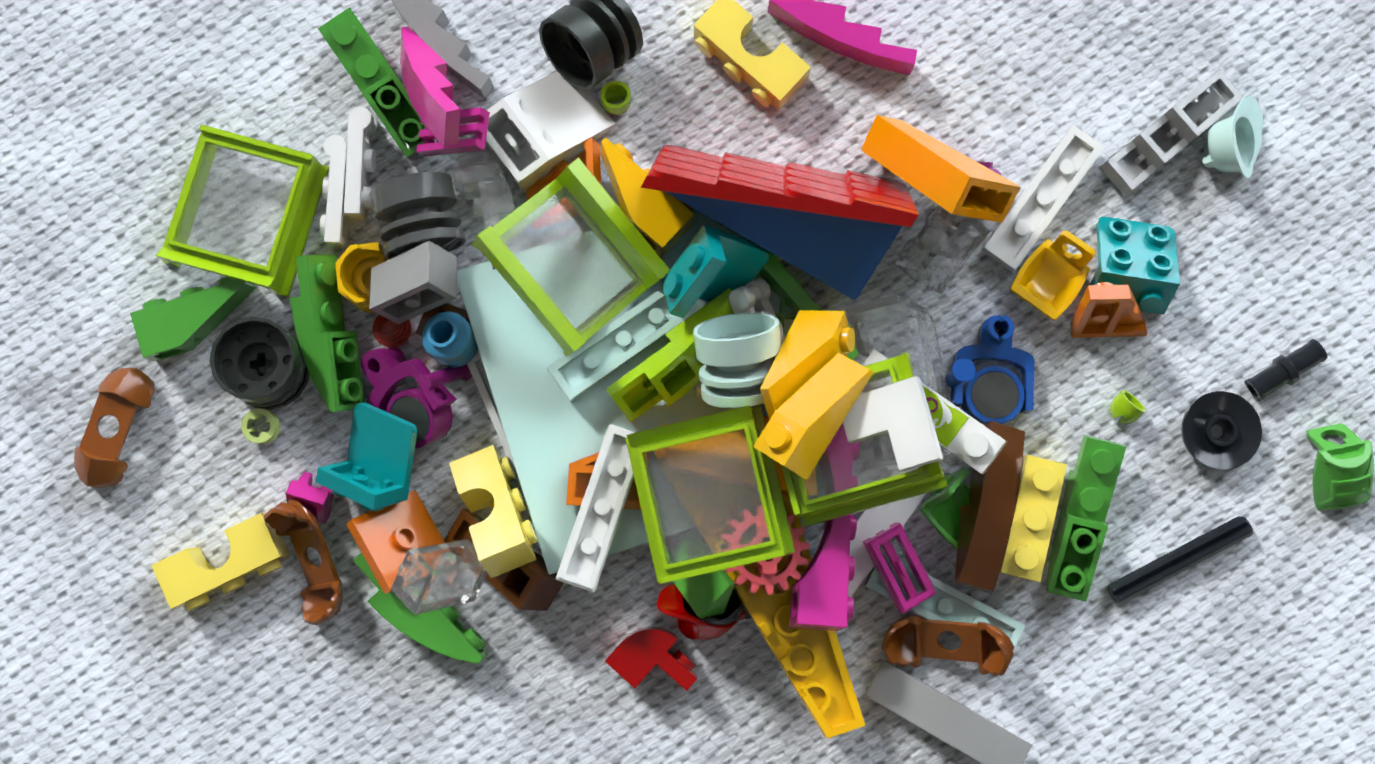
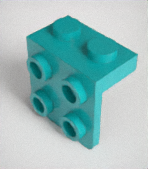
M1100 217L1096 225L1098 267L1089 286L1102 282H1109L1113 285H1129L1141 311L1164 315L1180 286L1174 229L1159 224Z
M703 225L662 280L669 314L684 318L698 299L710 302L728 288L733 291L741 286H746L769 260L768 251L755 243Z
M356 404L353 410L347 460L318 467L316 483L332 490L331 492L336 496L347 497L359 503L361 508L368 511H381L386 506L406 501L408 499L417 438L416 426L370 404Z

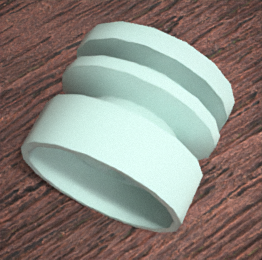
M736 313L715 317L696 326L693 332L696 357L698 361L704 364L699 369V379L702 382V400L708 405L720 408H740L748 405L764 404L760 388L781 348L778 318L764 313Z

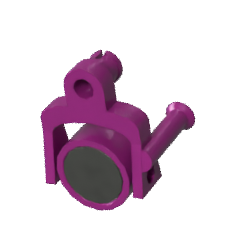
M396 347L389 349L378 348L368 351L364 354L361 361L362 371L374 387L367 399V404L413 423L417 428L415 448H421L436 442L448 434L453 420L451 404L457 399L444 385L460 379L464 381L470 380L472 374L467 364L457 368L447 367L431 373L418 358L406 361L404 353ZM412 376L416 379L418 386L400 391L392 396L396 388L406 378Z

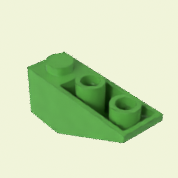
M223 277L217 281V286L211 288L193 287L181 291L179 298L170 301L155 299L144 303L142 310L130 313L143 358L157 362L194 350L256 289L255 284Z

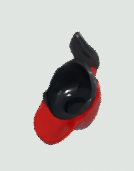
M675 584L666 586L661 590L657 599L658 610L663 614L676 618L680 632L692 640L706 641L719 638L727 633L739 620L751 618L734 588L724 613L705 618H699Z

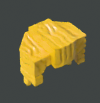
M379 242L350 245L335 263L338 292L366 313H374L369 309L371 268L386 262L382 249L383 246Z

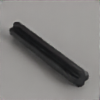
M1244 516L1236 517L1110 583L1107 586L1109 595L1115 603L1123 604L1252 536L1253 528Z

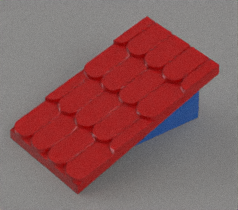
M664 145L661 148L640 187L660 190L670 194L855 301L903 226L912 227L919 216L905 183L847 170L845 174H840L798 163H787L785 166L728 152H725L723 157L674 145Z

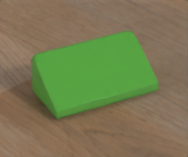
M694 530L688 531L669 552L671 564L712 554ZM724 570L673 581L699 618L724 613L735 585Z

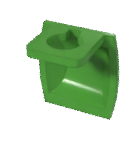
M1344 424L1308 430L1307 438L1319 449L1315 460L1312 481L1314 503L1317 510L1348 508L1368 502L1374 480V453L1371 441H1362ZM1338 435L1345 439L1343 444L1337 445L1335 442L1326 441L1322 437Z
M965 467L952 474L947 473L945 478L948 487L933 491L920 508L921 513L935 530L956 549L958 544L960 507L969 504L970 488L962 483L969 473Z

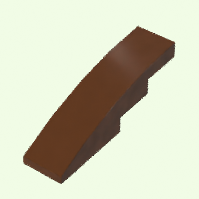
M990 421L984 424V426L1003 438L1007 443L984 475L971 467L969 504L960 507L955 584L987 593L994 592L1009 540L1020 484L1025 431L994 421Z

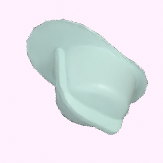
M1251 95L1243 97L1233 116L1210 127L1202 159L1205 167H1216L1218 171L1223 173L1241 172L1245 178L1251 177L1254 163L1261 150L1263 114L1256 98Z

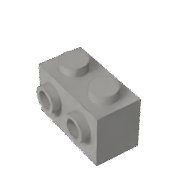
M431 241L420 244L371 268L369 309L396 324L403 323L457 298V257Z

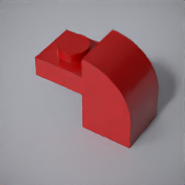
M644 627L633 631L621 641L605 660L612 669L634 688L639 685L656 664L686 691L697 680V674L692 671L696 664L680 649L675 654L669 650L678 640V636L660 627Z

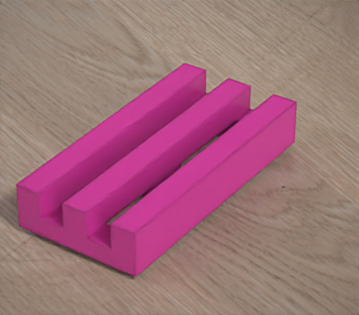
M481 107L460 110L459 124L463 125H459V137L469 134L477 135L476 138L458 140V144L443 147L440 142L435 143L436 137L427 127L419 130L418 137L424 141L423 144L417 145L416 152L426 157L485 150L490 112Z
M895 522L889 526V529L876 533L877 536L864 540L863 544L898 612L904 614L937 593L901 523ZM893 537L897 540L922 589L918 594L890 541ZM879 545H882L892 567L894 568L909 598L908 600L904 598L888 564L886 563L878 547Z

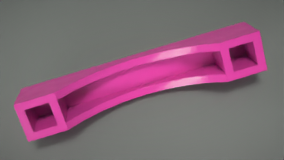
M843 423L818 461L826 495L858 486V478L852 476L853 461H857L859 455V442H848ZM847 515L824 523L823 534L814 557L801 575V578L791 586L790 628L839 631L847 628V622L852 621L854 601L853 597H848L849 581L853 580L855 574V558L850 556V540L855 539L857 529L855 516Z

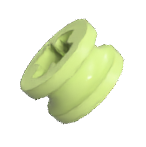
M260 408L250 410L245 414L241 424L242 433L245 438L259 444L270 443L276 439L281 427L280 420L275 413ZM264 415L268 418L265 423L270 424V429L268 432H261L259 437L254 434L257 429L252 428V423L254 420L261 421Z

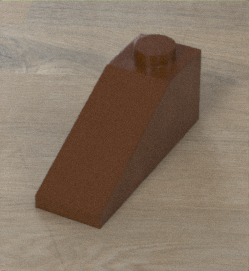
M463 508L446 535L444 542L519 610L547 611L564 584L555 580L557 573L549 575L544 558L534 551L537 560L491 579L478 560L469 530L470 526L480 523L485 519L474 512L471 513L469 509Z

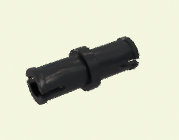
M1311 339L1287 356L1279 355L1274 358L1271 366L1254 377L1248 378L1244 383L1254 399L1261 401L1264 397L1285 384L1293 385L1298 382L1301 374L1328 359L1327 353L1317 340Z

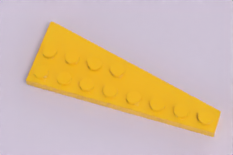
M656 460L712 554L728 549L729 543L724 542L720 538L723 534L733 533V530L728 525L730 520L734 519L741 523L743 520L740 511L748 509L755 516L756 506L762 505L759 490L756 488L663 469L662 460ZM782 494L786 514L794 515L790 496ZM795 516L791 524L793 529L801 527L797 516ZM753 525L742 534L739 545L745 544L752 536L751 528H753ZM804 533L798 537L799 542L807 543ZM809 549L801 550L800 556L807 559L809 565L812 560ZM785 555L777 564V573L784 568L789 555ZM753 564L743 565L751 574L758 576ZM797 565L795 569L802 575L808 565ZM726 572L734 582L737 572ZM787 577L786 580L789 588L787 590H781L774 584L773 594L770 595L764 594L762 585L759 586L756 593L748 592V581H745L740 586L734 585L735 592L823 736L828 739L865 726L836 632L790 628L791 586L797 580Z

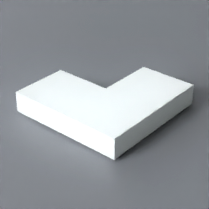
M917 376L860 394L843 421L849 443H856L889 433L899 471L904 472L943 460L922 382Z

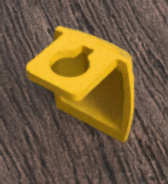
M1064 230L1054 242L1047 239L1030 255L1017 273L1010 291L1055 321L1070 306L1080 292L1091 269L1086 265L1093 259L1096 251L1072 233ZM1066 244L1076 247L1082 255L1076 253L1072 255L1066 251L1068 249Z

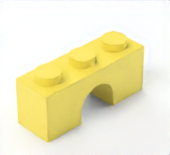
M716 0L694 24V38L696 39L694 44L705 56L711 58L715 55L725 64L723 70L735 82L739 83L743 80L753 88L751 94L762 106L768 108L772 105L775 109L779 110L808 79L811 66L783 42L766 56H754L748 53L742 46L741 41L752 29L753 16L735 0Z
M491 445L450 462L449 465L458 494L469 511L473 513L486 507H494L489 517L469 527L478 560L491 579L537 560L532 544L537 543L538 540L531 522L523 520L521 512L527 510L519 488L513 489L510 480L516 478L508 456L501 458L494 445Z
M1031 455L1023 456L1014 518L999 573L1041 582L1067 464Z
M259 513L224 530L230 543L231 552L227 562L220 568H215L206 561L200 547L186 548L151 565L170 609L185 606L187 612L209 603L208 595L221 589L223 594H227L246 585L244 577L258 572L259 576L262 577L282 567L280 560L290 556L282 536H278L276 529L270 527L264 521L263 516L266 513Z

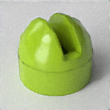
M611 81L605 84L600 92L602 107L611 115L625 113L631 104V91L629 87L621 81ZM624 99H625V101L622 102V103L610 104V103H615V102H618V101H621V100H624Z
M1121 390L1111 402L1109 411L1113 418L1122 415L1118 420L1119 423L1131 424L1138 420L1146 412V409L1135 396L1126 390Z

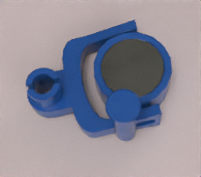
M1000 315L992 316L982 323L978 332V345H968L959 349L954 355L952 370L944 377V383L951 387L950 402L957 407L961 405L965 413L983 425L990 421L1004 424L1015 418L1018 413L1028 414L1034 411L1035 361L1028 352L1012 348L1014 323L1005 315L1003 317ZM994 326L1001 330V337L995 332ZM995 360L1014 365L1022 372V383L1017 375L1009 369L1000 366L985 367L976 372V367L972 361Z

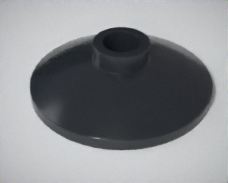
M1216 391L1202 395L1188 407L1182 420L1181 432L1186 449L1196 461L1208 468L1228 470L1240 467L1255 455L1261 442L1262 426L1256 410L1246 399L1235 393ZM1214 424L1220 425L1223 429V435L1219 439L1211 434V428Z

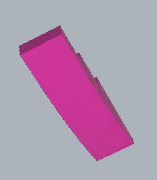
M769 0V14L798 34L837 54L873 67L910 75L914 68L917 56L916 49L879 43L882 28L844 21L847 6L814 0Z
M408 26L402 27L400 65L403 83L411 104L424 125L443 147L458 144L460 108L453 102L454 85L446 79L447 62Z

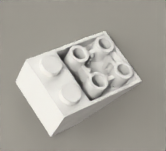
M556 71L502 98L487 109L490 115L486 144L519 188L525 193L536 181L546 177L551 169L564 159L567 162L585 149L582 145L584 141L590 138L597 140L613 128L615 123L590 90L586 91L574 87Z

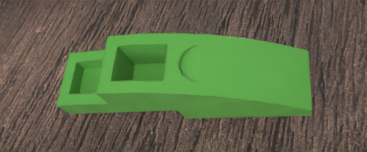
M349 7L317 29L401 151L408 158L416 153L418 144H423L424 140L418 136L419 130L425 129L426 126L421 123V118L411 104L406 88Z
M337 255L296 257L300 296L290 298L297 339L305 364L314 385L330 412L352 410L356 404L365 403L357 332L356 330L345 331L342 298L337 286L335 267Z
M1084 435L1075 468L1069 471L1050 555L1046 584L1047 592L1087 601L1108 529L1105 520L1127 448L1125 445Z
M360 553L353 560L379 590L367 602L399 631L419 644L457 660L478 664L488 656L483 649L487 645L483 637L474 628L471 627L466 630L460 624L457 618L461 614L447 598L440 601L437 596L432 597L422 605L419 601L422 594L411 581L384 594L363 554Z

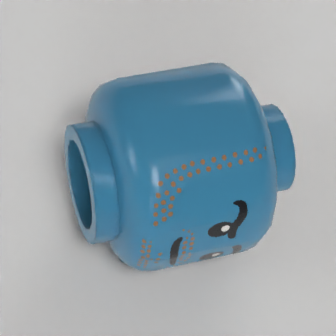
M449 311L438 313L430 318L424 326L422 345L427 354L441 365L450 368L462 367L471 362L477 354L478 346L471 324L460 314Z

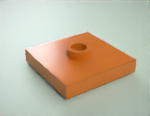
M416 490L408 493L406 501L386 506L381 511L366 512L351 519L346 524L384 594L453 559L451 552Z

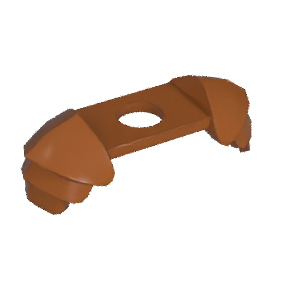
M121 368L108 374L96 391L99 395L81 444L76 446L74 451L75 470L79 479L86 486L92 488L115 486L122 481L123 473L128 468L126 462L119 460L120 454L138 407H150L151 397L155 393L153 380L138 368ZM108 415L116 417L119 421V431L111 438L103 437L98 429L100 420Z
M290 499L287 503L281 502L276 507L270 509L263 516V519L270 527L276 529L278 536H290L309 585L300 592V596L304 600L301 607L304 613L303 620L312 625H320L324 621H329L341 611L343 601L342 580L338 576L319 527L320 524L315 516L298 501ZM308 547L314 548L321 557L320 567L315 566L309 560L307 554Z
M909 616L901 618L891 625L886 631L882 643L884 656L891 665L896 664L900 667L910 665L916 668L921 665L922 657L977 662L981 674L990 673L994 677L1005 674L1014 655V645L1004 632L993 625L979 621L975 624L920 619V616ZM945 631L954 632L960 637L961 646L955 650L946 649L940 644L939 635Z

